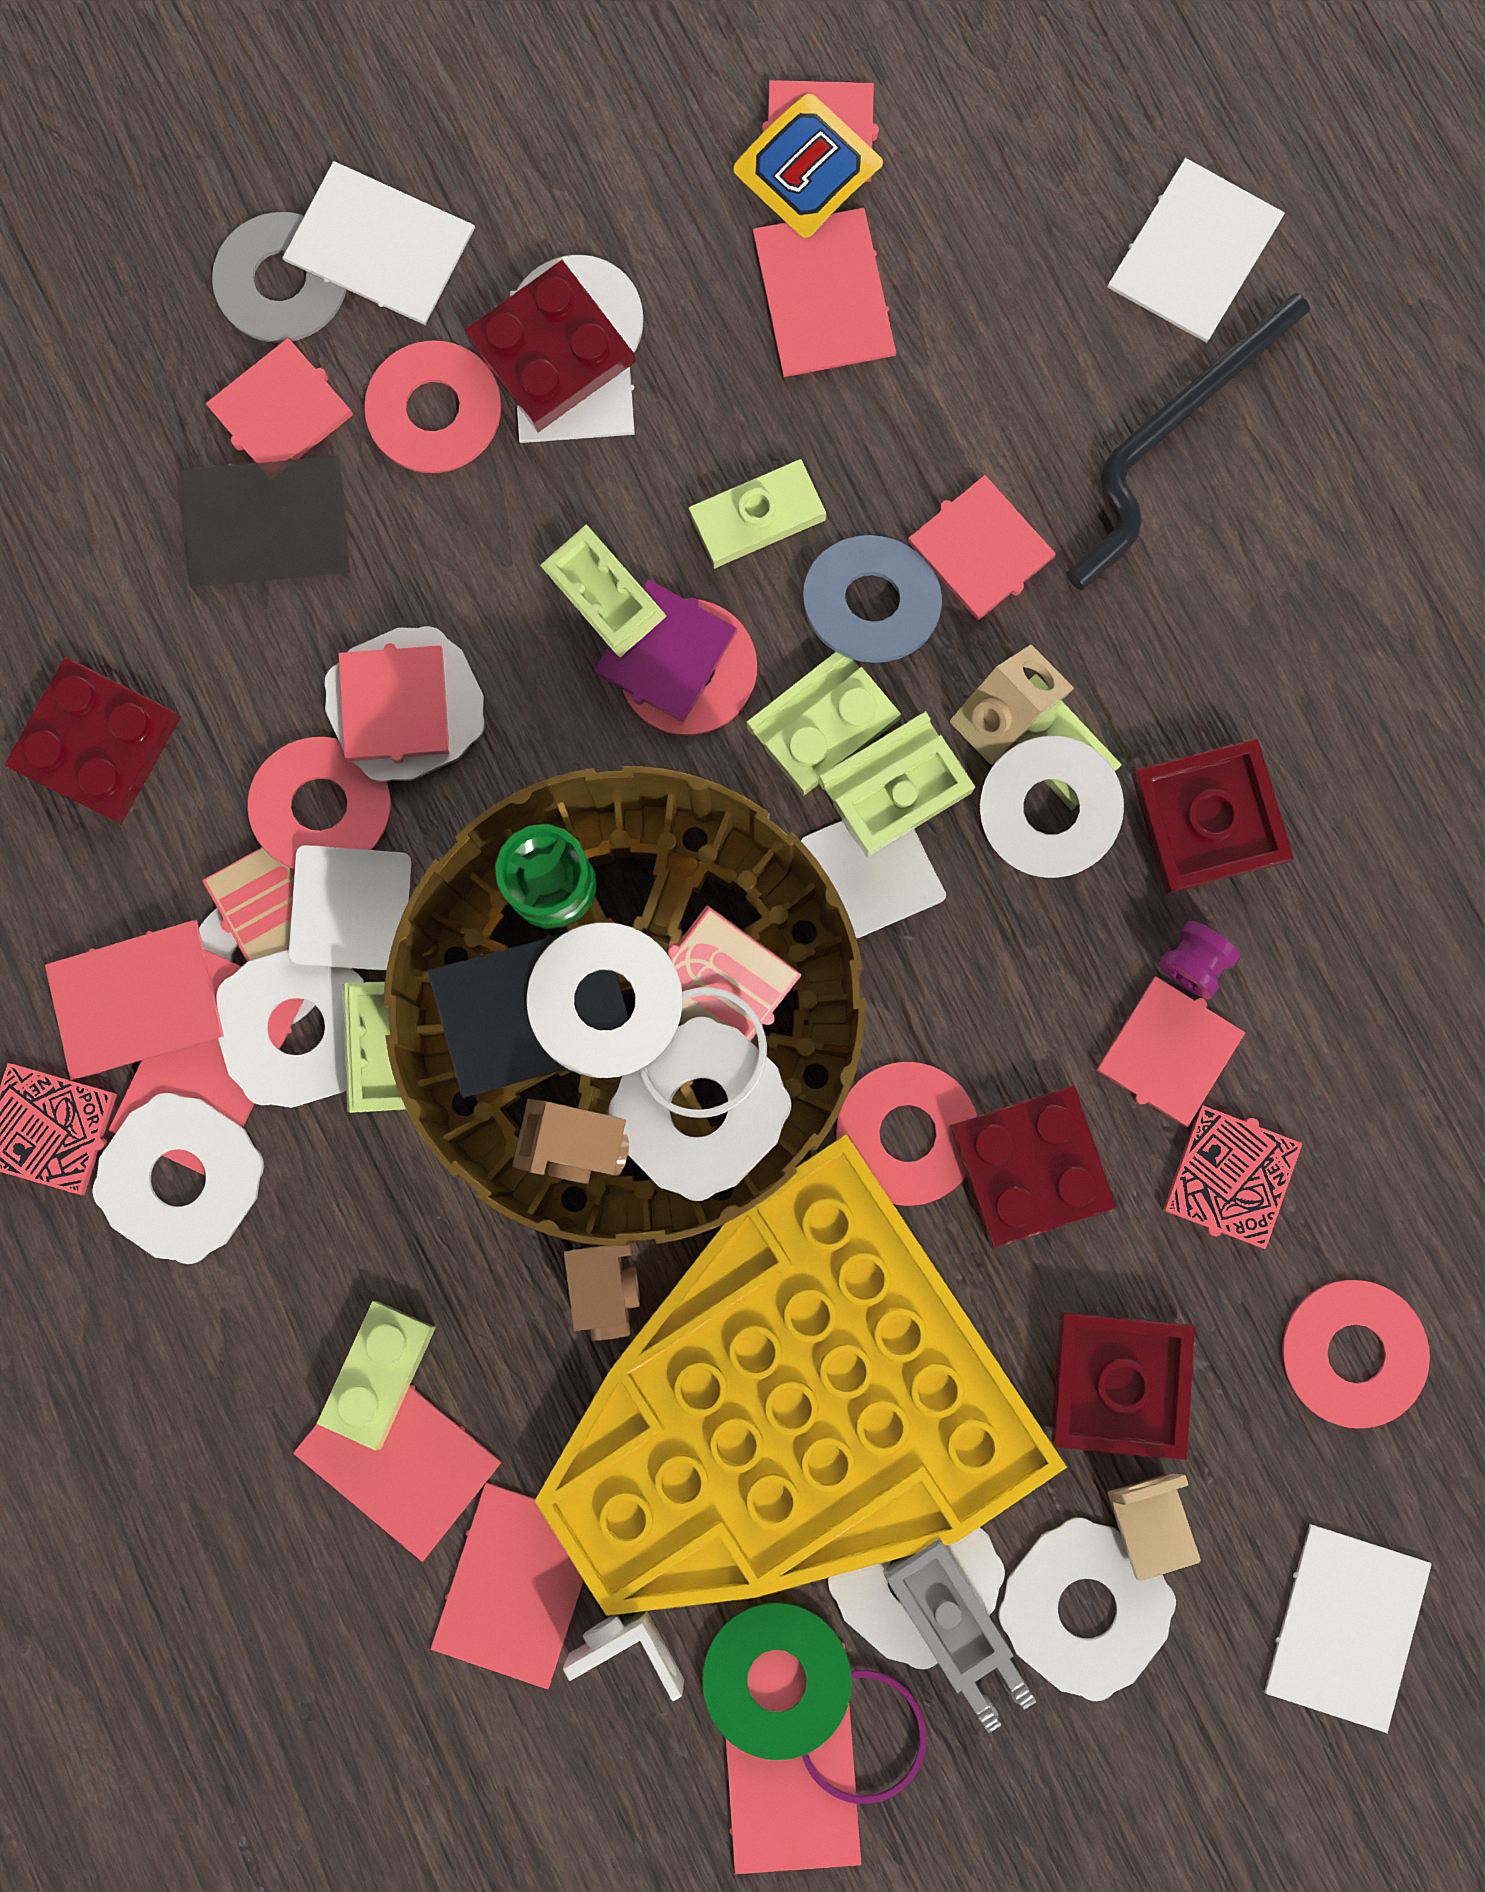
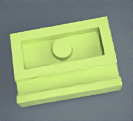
M835 652L747 721V728L752 735L754 734L758 738L766 752L804 796L819 784L820 775L864 749L898 722L901 713L862 667H859L853 659Z
M926 711L819 776V785L823 790L825 789L831 798L834 808L866 857H869L970 795L975 788L943 737L939 736L931 725V719Z

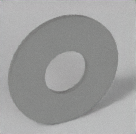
M274 212L252 218L237 227L226 238L217 253L212 272V284L216 301L230 323L252 338L266 342L282 343L287 338L291 341H296L308 337L323 328L335 316L345 298L347 289L332 282H325L323 278L306 271V280L303 288L291 299L273 301L263 297L257 291L254 279L258 266L271 255L285 254L304 218L303 215L289 212Z

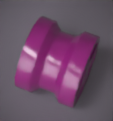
M1189 920L1179 932L1181 938L1179 945L1175 950L1165 952L1158 965L1167 976L1183 988L1202 998L1212 999L1219 989L1218 978L1224 970L1235 967L1241 958V954L1232 943L1216 931L1196 921Z

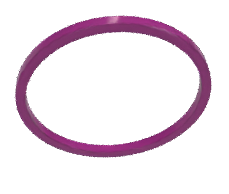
M852 1670L851 1679L871 1678L885 1682L897 1689L912 1706L917 1717L920 1734L918 1752L913 1765L908 1773L893 1787L877 1794L854 1795L843 1792L826 1782L813 1766L809 1754L802 1756L812 1778L832 1796L850 1803L872 1804L884 1801L898 1794L915 1777L925 1755L926 1727L916 1700L900 1682L877 1671Z

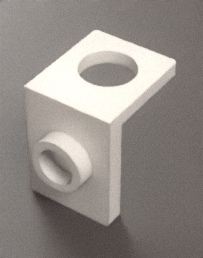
M641 1611L624 1622H621L618 1615H613L599 1622L583 1634L586 1644L570 1652L563 1667L568 1680L571 1681L641 1641L671 1700H677L682 1697L684 1678L648 1611Z

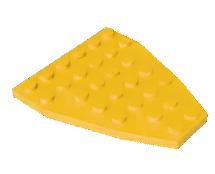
M847 1134L796 1167L795 1169L798 1172L766 1200L721 1227L610 1369L536 1497L535 1503L606 1616L756 1598L913 1555L939 1538L944 1546L957 1543L1067 1468ZM775 1182L761 1190L760 1194L764 1192L767 1188H769L771 1185H773ZM752 1196L751 1198H749L748 1200H746L745 1202H743L742 1204H740V1206H743L744 1204H746L747 1202L751 1201V1200L754 1199L755 1197Z

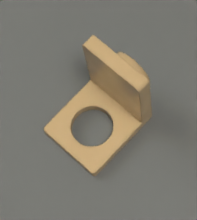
M1029 645L998 665L951 718L950 723L993 765L1043 712L1065 698L1074 688L1032 645ZM1023 667L1038 672L1047 682L1049 690L1040 689L1032 684L1026 677Z
M1166 1473L1107 1492L1134 1576L1139 1581L1188 1567L1201 1561L1177 1489L1189 1485L1186 1475Z

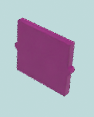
M648 579L643 589L667 617L622 657H619L608 646L594 672L599 677L632 694L634 703L640 705L646 702L684 723L735 636L737 628L700 608L696 598L692 597L685 600Z

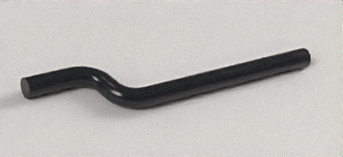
M1292 294L1110 454L1104 463L1101 482L1103 494L1116 514V527L1105 539L1066 572L1068 580L1075 588L1081 591L1126 553L1138 538L1142 518L1139 503L1126 484L1128 470L1309 312V304L1301 294Z

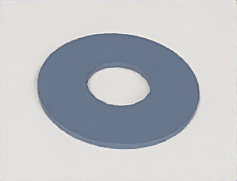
M864 535L839 541L818 556L806 576L803 590V606L811 628L829 648L853 660L881 663L905 657L916 651L929 639L940 617L942 593L934 570L917 551L891 538ZM870 575L886 579L893 584L898 592L900 601L898 609L891 617L883 621L871 622L860 619L851 612L845 598L846 590L854 580Z

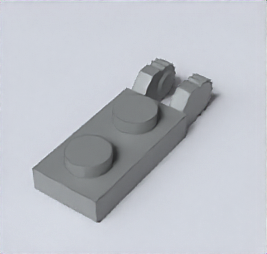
M940 1538L918 1553L903 1557L883 1570L886 1580L957 1694L961 1691L963 1692L988 1733L1001 1726L998 1719L999 1713L990 1698L983 1694L976 1681L995 1668L1005 1680L1004 1685L1015 1703L1020 1704L1024 1710L1036 1703L1034 1696L1010 1659L1013 1657L1011 1650Z

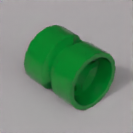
M549 824L527 826L512 834L501 847L495 864L497 885L505 900L530 924L545 929L564 928L580 920L591 907L596 892L595 872L579 841L565 829Z

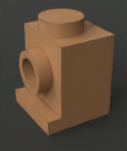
M528 1099L512 1167L544 1175L546 1163L550 1161L547 1175L585 1184L589 1183L591 1170L619 1175L625 1166L629 1150L628 1136L623 1134L626 1119L551 1102Z
M634 1243L628 1246L597 1245L564 1251L574 1331L590 1329L592 1341L631 1335L629 1321L631 1320L630 1308L640 1307V1293L636 1268L624 1269L623 1257L635 1254Z

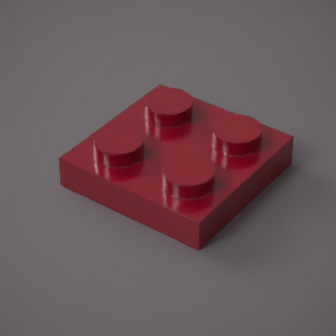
M563 259L464 330L468 341L538 433L636 362L632 349Z
M64 657L4 766L122 825L181 716L173 710Z
M1258 738L1137 769L1131 775L1166 895L1282 865L1294 859Z
M1075 1085L950 1125L990 1248H997L1116 1209Z
M1060 1312L1051 1444L1056 1448L1187 1460L1195 1326L1184 1323Z

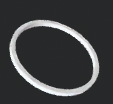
M702 987L685 990L682 992V1000L704 995L717 996L741 1007L752 1020L758 1035L759 1056L757 1066L750 1081L737 1096L720 1106L704 1110L685 1109L670 1103L657 1092L651 1083L646 1066L639 1070L641 1079L652 1097L668 1110L682 1116L705 1118L720 1115L733 1109L751 1094L765 1068L767 1042L759 1018L742 999L728 991L717 988Z

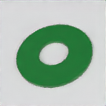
M769 1602L758 1604L732 1617L713 1639L704 1663L703 1693L708 1712L714 1724L722 1735L738 1749L762 1759H794L820 1747L834 1734L841 1724L851 1696L850 1663L838 1635L817 1614L790 1603ZM772 1650L786 1651L795 1656L802 1664L807 1678L806 1689L800 1701L792 1708L783 1711L768 1710L759 1705L752 1697L748 1686V1672L754 1660L761 1654Z

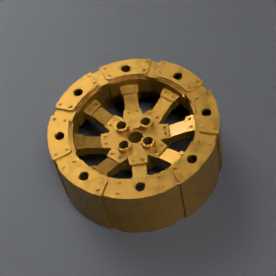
M623 766V771L595 773L594 768L585 769L538 782L501 800L455 836L458 841L445 854L440 862L435 859L415 888L403 912L392 943L384 986L383 1006L389 1008L390 1035H385L388 1057L399 1094L417 1131L439 1162L453 1177H462L478 1191L477 1198L512 1220L562 1239L604 1246H628L638 1240L655 1239L656 1244L683 1239L711 1230L751 1210L790 1180L798 1172L794 1167L809 1150L813 1152L822 1143L847 1098L860 1058L864 1035L866 998L860 999L859 977L863 966L850 918L829 876L793 832L787 835L769 819L770 813L720 784L683 772L644 766ZM549 824L565 829L579 841L592 868L612 863L614 859L633 857V860L656 862L653 871L655 879L642 917H636L632 928L652 938L666 953L667 946L670 943L678 944L683 937V931L680 929L693 893H699L706 878L729 891L734 889L745 898V904L759 919L746 927L745 933L801 973L800 978L791 988V993L797 996L798 1010H794L792 1037L771 1033L770 1037L766 1036L767 1058L779 1069L784 1088L791 1099V1111L783 1124L777 1144L734 1186L733 1193L728 1199L718 1201L710 1197L702 1201H692L681 1194L660 1188L653 1180L636 1181V1176L609 1175L592 1170L588 1184L547 1175L550 1161L546 1163L544 1175L513 1168L521 1128L515 1123L505 1108L521 1098L520 1092L555 1073L562 1076L573 1072L569 1069L476 1094L477 1105L474 1107L473 1113L468 1116H461L455 1111L454 1099L461 1091L428 970L446 966V954L453 948L465 949L469 959L478 957L480 953L487 955L509 949L507 946L498 943L508 927L509 918L514 914L515 910L505 900L497 885L495 864L501 847L512 834L527 826ZM691 829H699L707 836V844L702 846L698 852L688 850L683 845V837ZM594 896L591 907L582 918L567 926L569 931L588 924L614 922L611 918L606 919ZM800 921L812 923L817 933L814 941L805 945L797 943L792 936L794 925ZM616 972L622 996L635 994L631 983L623 975ZM756 1033L751 1042L759 1049L758 1035ZM818 1064L827 1070L828 1081L824 1087L812 1089L805 1084L803 1074L810 1065ZM581 1074L578 1092L582 1093L578 1109L609 1115L610 1102L617 1093L622 1076L596 1078ZM693 1080L686 1082L676 1091L671 1101L672 1104L685 1109L702 1110L691 1088L694 1085ZM670 1111L674 1126L680 1133L686 1136L704 1137L717 1130L716 1126L711 1128L706 1117L693 1118ZM775 1182L773 1185H771L769 1188H767L764 1192L760 1194L761 1190ZM573 1186L582 1188L587 1195L585 1207L578 1212L566 1209L562 1200L564 1192ZM752 1196L755 1197L754 1199H752L751 1201L747 1202V1203L744 1204L743 1206H740V1204H742L743 1202H745L746 1200H748V1199L751 1198Z

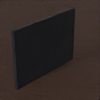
M563 934L553 937L546 935L545 939L487 955L480 953L476 958L428 970L462 1098L567 1069L555 1061L540 1045L530 1025L527 1011L528 983L534 966L546 948ZM598 970L588 974L579 982L574 993V1006L579 1018L587 1026L596 1030L611 1031L621 1027L629 1020L616 972L612 970Z

